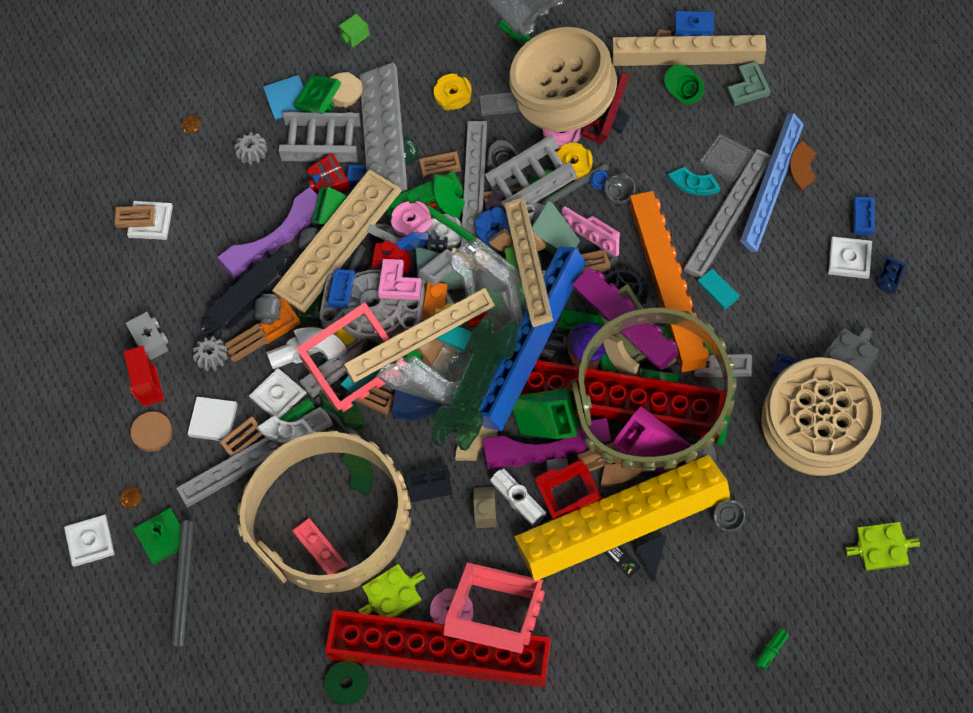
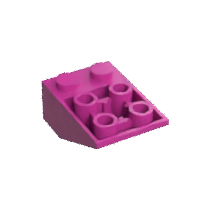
M642 406L634 413L611 444L623 454L639 457L670 455L692 446ZM664 467L655 468V471L664 474L674 468L664 470Z

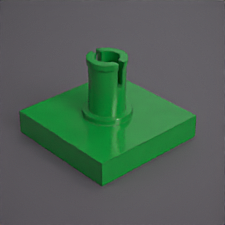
M311 75L293 106L299 111L318 114L330 113L333 111L332 108H335L334 103L331 101L342 83L335 78Z
M171 508L134 528L153 565L173 555L180 549L181 525Z

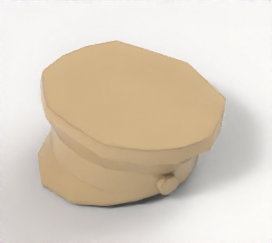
M349 72L335 74L330 77L338 79L342 83L331 101L335 106L347 108L356 103L363 94L361 80Z

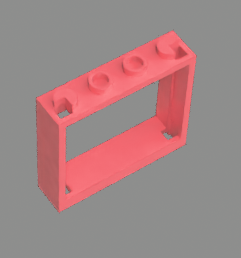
M363 303L295 349L336 411L340 409L343 412L353 406V400L359 398V400L364 399L370 394L368 390L374 386L377 389L387 383V377L390 375L396 377L404 371L402 367L406 365L402 357L395 360L397 364L342 401H339L308 355V350L362 314L365 315L383 343L390 340L366 303Z
M467 563L445 619L444 635L522 654L524 645H529L531 632L529 630L533 631L536 618L534 616L538 617L541 604L538 602H543L545 592L541 591L543 580L534 581L532 577ZM472 585L531 598L520 633L459 619Z

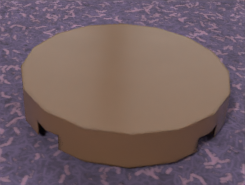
M146 412L133 422L131 437L139 449L147 452L158 451L170 442L172 426L168 418L162 413Z

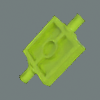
M900 522L858 527L856 529L858 545L845 547L846 556L859 554L865 571L908 566L907 549L910 547H920V542H918L919 538L905 539Z
M399 564L362 586L363 591L368 597L369 604L358 610L359 613L369 614L374 611L379 616L398 617L422 601L416 592L415 585L425 579L424 575L420 571L410 578L403 572Z

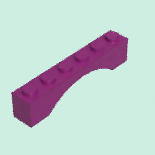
M607 418L591 421L592 426H588V428L597 440L603 445L611 443ZM581 427L577 436L564 438L549 444H524L505 436L483 439L487 468L494 471L502 470L506 466L521 467L525 463L530 462L539 464L547 459H560L571 455L577 456L590 450L584 444L585 437Z

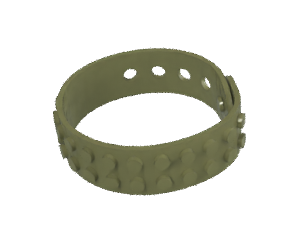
M648 308L625 313L608 322L595 334L583 353L579 368L580 395L576 380L571 381L579 423L585 437L584 444L591 452L595 450L600 454V459L609 464H612V462L621 464V468L633 470L636 467L642 468L643 471H655V468L664 467V470L675 468L678 463L683 461L689 463L697 458L698 452L702 449L707 451L714 444V436L716 434L720 436L727 424V421L724 420L725 416H730L735 400L731 398L732 395H735L736 378L732 376L734 364L732 358H728L726 354V344L721 337L718 339L713 332L714 328L709 323H703L696 318L695 314L689 311L682 312L668 308ZM645 323L673 324L699 336L712 350L719 363L725 389L722 412L712 429L691 447L678 453L658 457H639L623 454L612 450L598 441L588 428V426H592L589 412L592 405L590 396L586 395L584 379L589 361L600 345L610 336L624 328Z

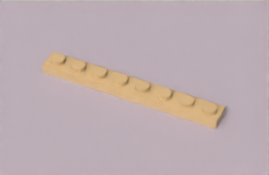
M521 197L504 204L531 324L533 327H537L553 321L526 202Z
M486 288L345 363L343 366L352 383H355L495 305Z

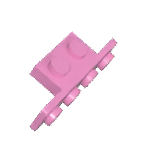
M566 206L562 208V217L573 231L613 256L619 255L620 232L593 216L585 219Z

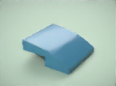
M299 75L263 87L275 121L283 118V112H303L293 106L304 88Z

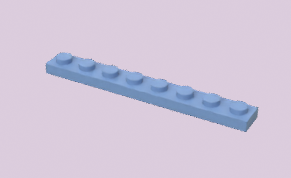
M789 113L786 116L740 240L750 252L758 251L804 125L794 113Z

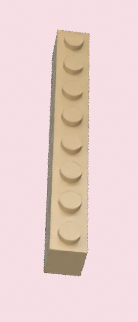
M765 35L613 37V66L749 64L756 61L758 64H764L766 55Z

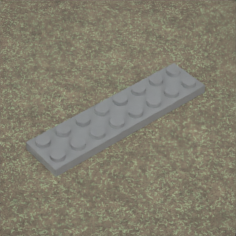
M393 62L360 74L363 88L361 101L367 172L369 169L400 187L401 191L407 190L397 66Z

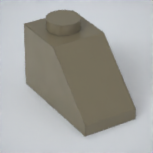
M495 486L474 488V519L476 528L497 527Z

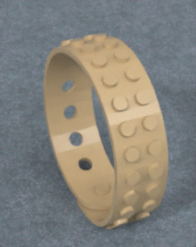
M333 430L318 433L311 432L304 436L290 439L277 450L272 451L268 458L255 469L254 475L244 487L242 501L238 505V515L240 516L238 531L240 536H243L244 542L249 543L261 562L283 584L288 579L297 586L314 592H344L373 579L394 558L401 547L406 530L410 529L411 518L409 517L408 509H411V501L408 491L405 490L407 487L400 471H396L392 459L388 454L383 455L375 443L367 442L361 439L360 436L352 433L345 434ZM323 453H349L363 457L386 473L394 483L398 494V509L391 531L384 542L369 558L344 572L329 575H310L285 565L282 562V558L275 551L272 552L262 541L255 542L254 521L261 500L273 482L289 467L305 458Z

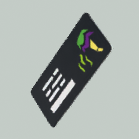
M620 545L604 552L628 578L641 568Z

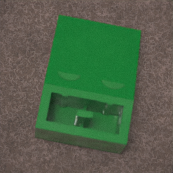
M571 388L519 396L513 412L520 435L562 439L578 435L580 423Z

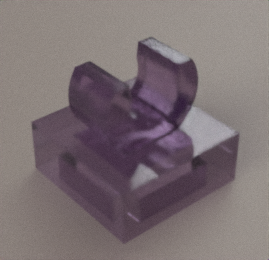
M493 191L485 207L486 211L492 210L495 207L506 211L501 203L506 200L504 193Z

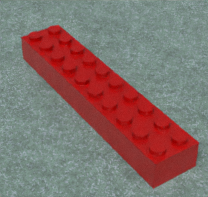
M537 360L520 395L571 388L573 395L571 381L576 380L580 395V367ZM588 368L584 379L585 393L590 396L592 408L589 409L591 418H607L608 421L627 424L634 413L642 406L674 432L705 436L715 425L722 412L725 393L723 390Z
M333 610L325 653L329 660L351 661L359 664L545 688L551 638L531 635L529 645H524L521 654L444 635L445 624Z

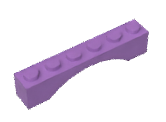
M310 187L294 198L291 211L281 226L270 235L256 242L231 246L218 256L221 267L234 281H237L244 273H248L253 268L256 261L268 257L270 254H275L279 247L291 242L296 234L308 228L312 223L318 195Z

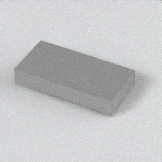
M445 249L421 268L419 275L434 286L461 264V259L448 249Z

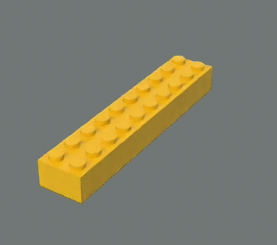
M707 455L514 537L520 556L534 581L540 580L716 505L725 499H730L728 482L712 458Z

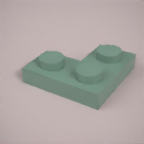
M757 61L739 66L738 72L743 82L729 86L727 89L734 106L770 96L771 92Z

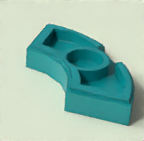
M686 167L667 174V178L674 186L689 194L712 195L719 193L721 190L712 174L696 175L689 172Z

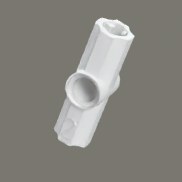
M296 337L290 339L286 345L266 352L273 369L291 362H302L295 351L300 346ZM310 349L307 351L309 356L314 353L320 352L314 349Z
M505 469L499 470L494 474L490 482L509 501L510 506L516 509L532 526L538 525L546 516V512L527 493L526 488L519 485ZM515 495L523 496L521 500L513 499Z

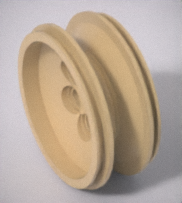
M561 27L535 36L518 51L511 65L509 84L517 100L519 110L525 119L547 131L565 132L590 124L606 111L616 91L617 75L611 63L608 48L601 39L584 29Z
M808 358L787 367L773 382L763 404L761 416L762 429L772 452L790 468L814 476L835 475L856 465L868 452L880 429L881 406L872 384L853 366L832 358ZM818 390L826 391L828 396H821ZM799 399H806L809 405L801 404ZM836 401L844 402L846 407H839ZM799 419H806L809 425H802ZM842 421L843 423H845L846 427L841 428L837 425L836 422ZM818 430H824L827 433V437L820 436Z

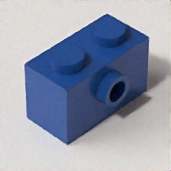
M676 11L674 37L713 36L714 12Z

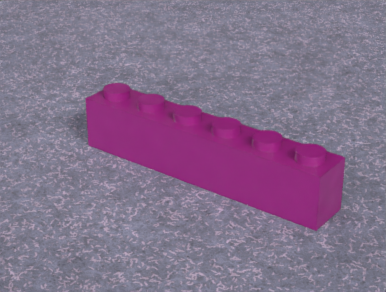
M589 267L572 284L574 289L608 322L625 313L635 311L633 308L634 304L626 296L622 298L618 294L620 291L612 283L608 285L604 281V275L599 270L594 272ZM650 323L639 324L619 331L661 372L679 355L676 349L678 347L671 338L665 339L661 335L663 331L656 324L653 326Z

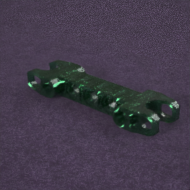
M485 316L474 329L468 345L469 352L473 353L452 403L450 406L442 405L434 418L431 439L435 445L441 446L450 434L458 432L456 444L460 450L466 451L478 436L483 425V414L478 411L501 358L510 359L517 347L519 326L516 321H508L503 330L493 333L495 323L491 317Z

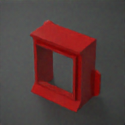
M144 346L124 351L131 381L130 390L134 398L137 399L138 397L142 407L164 401L156 366L152 365Z
M582 459L559 471L551 469L535 479L554 520L603 499L588 466ZM580 474L589 495L560 510L551 489Z

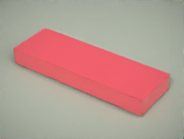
M310 518L292 530L327 575L340 573L348 567Z

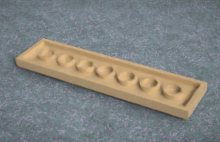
M369 169L272 290L274 294L305 313L325 288L328 275L333 273L334 269L341 268L368 234L367 231L370 224L375 225L400 194V187Z

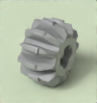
M250 132L248 136L243 134L242 139L237 138V144L234 146L235 154L238 159H241L243 164L248 162L252 165L253 161L259 164V158L265 159V153L268 150L266 141L258 133L253 136V133Z
M204 337L203 343L197 341L198 347L193 348V359L197 362L200 369L204 367L207 372L211 367L216 371L217 365L223 367V361L227 360L226 353L228 351L223 341L216 340L215 337H212L210 340Z

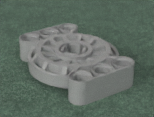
M381 270L359 272L355 274L349 308L342 309L328 307L327 302L334 272L329 274L326 279L320 310V319L324 329L363 303H366L369 307L370 304L374 303V300H377L379 304L369 307V309L388 337H391L400 330L403 333L422 322L426 295L423 281L419 300L379 298ZM364 314L342 328L349 335L360 340H381Z

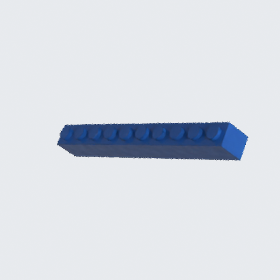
M559 246L543 277L553 321L533 327L527 308L473 415L484 428L498 431L503 430L574 288L572 284L579 278L586 264V261L576 247Z

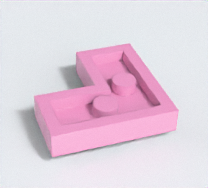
M383 259L378 296L379 298L419 300L422 284L421 278H403V260Z

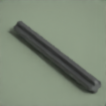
M187 520L182 521L171 642L174 647H183L193 536V522Z

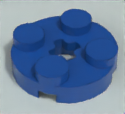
M499 207L483 212L475 222L477 238L487 245H491L489 244V239L503 229L511 233L507 213ZM493 225H498V226H499V230H498V231H496L495 229H494V230H490V229L492 228Z

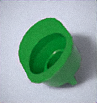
M679 64L672 66L666 72L664 79L665 87L680 102L691 105L701 100L705 86L702 79L687 66Z

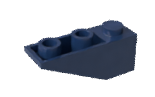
M886 255L876 286L880 287L884 292L895 294L906 273L907 264Z
M409 387L396 388L392 407L393 418L414 421L458 406L457 395L451 392L436 393L429 389L419 391Z

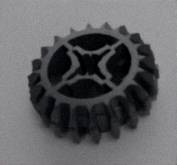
M623 265L620 270L615 266L614 271L607 269L606 274H603L605 277L604 281L608 285L616 282L615 286L619 290V287L621 289L628 284L632 292L637 294L636 298L643 307V304L647 303V297L649 296L648 284L645 282V277L640 276L639 270L633 273L632 267L629 270H625Z

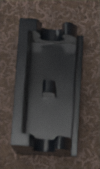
M447 465L406 473L411 502L453 495Z

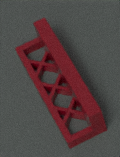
M623 72L617 78V87L613 100L602 114L603 119H596L584 126L581 136L600 145L604 143L609 136L630 75ZM595 125L598 131L597 136L587 132L588 128Z

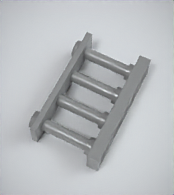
M296 111L283 112L285 125H289L287 144L279 145L281 161L319 162L333 153L337 162H358L357 148L352 146L354 126H361L359 113L318 114ZM297 126H308L306 145H295ZM316 126H327L325 145H314ZM335 126H346L345 143L343 146H333Z
M553 135L543 138L537 144L485 174L491 187L497 184L505 196L506 200L501 202L504 208V203L521 197L524 198L526 205H532L578 178L571 163L568 162L564 165L555 152V149L559 147ZM547 154L557 168L548 175L538 162V159ZM530 164L540 178L531 185H529L521 172L523 168ZM513 174L523 190L514 195L504 181Z

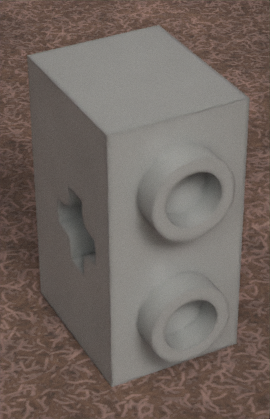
M148 312L126 322L138 347L144 346L150 360L168 351L166 344L169 342L163 332L159 334L157 329L160 326L155 317L150 318Z

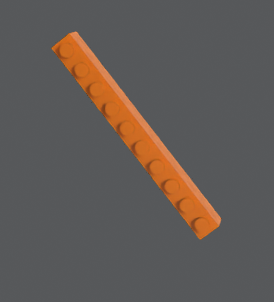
M653 191L631 195L629 207L661 308L693 313L691 297L686 294V281L681 279L680 276L682 273L680 263H676L675 247L670 245V232L665 229V217L659 211L661 209L659 199L655 198ZM666 323L670 338L678 346L676 348L679 354L677 360L681 373L706 368L709 352L707 347L703 346V340L685 328Z

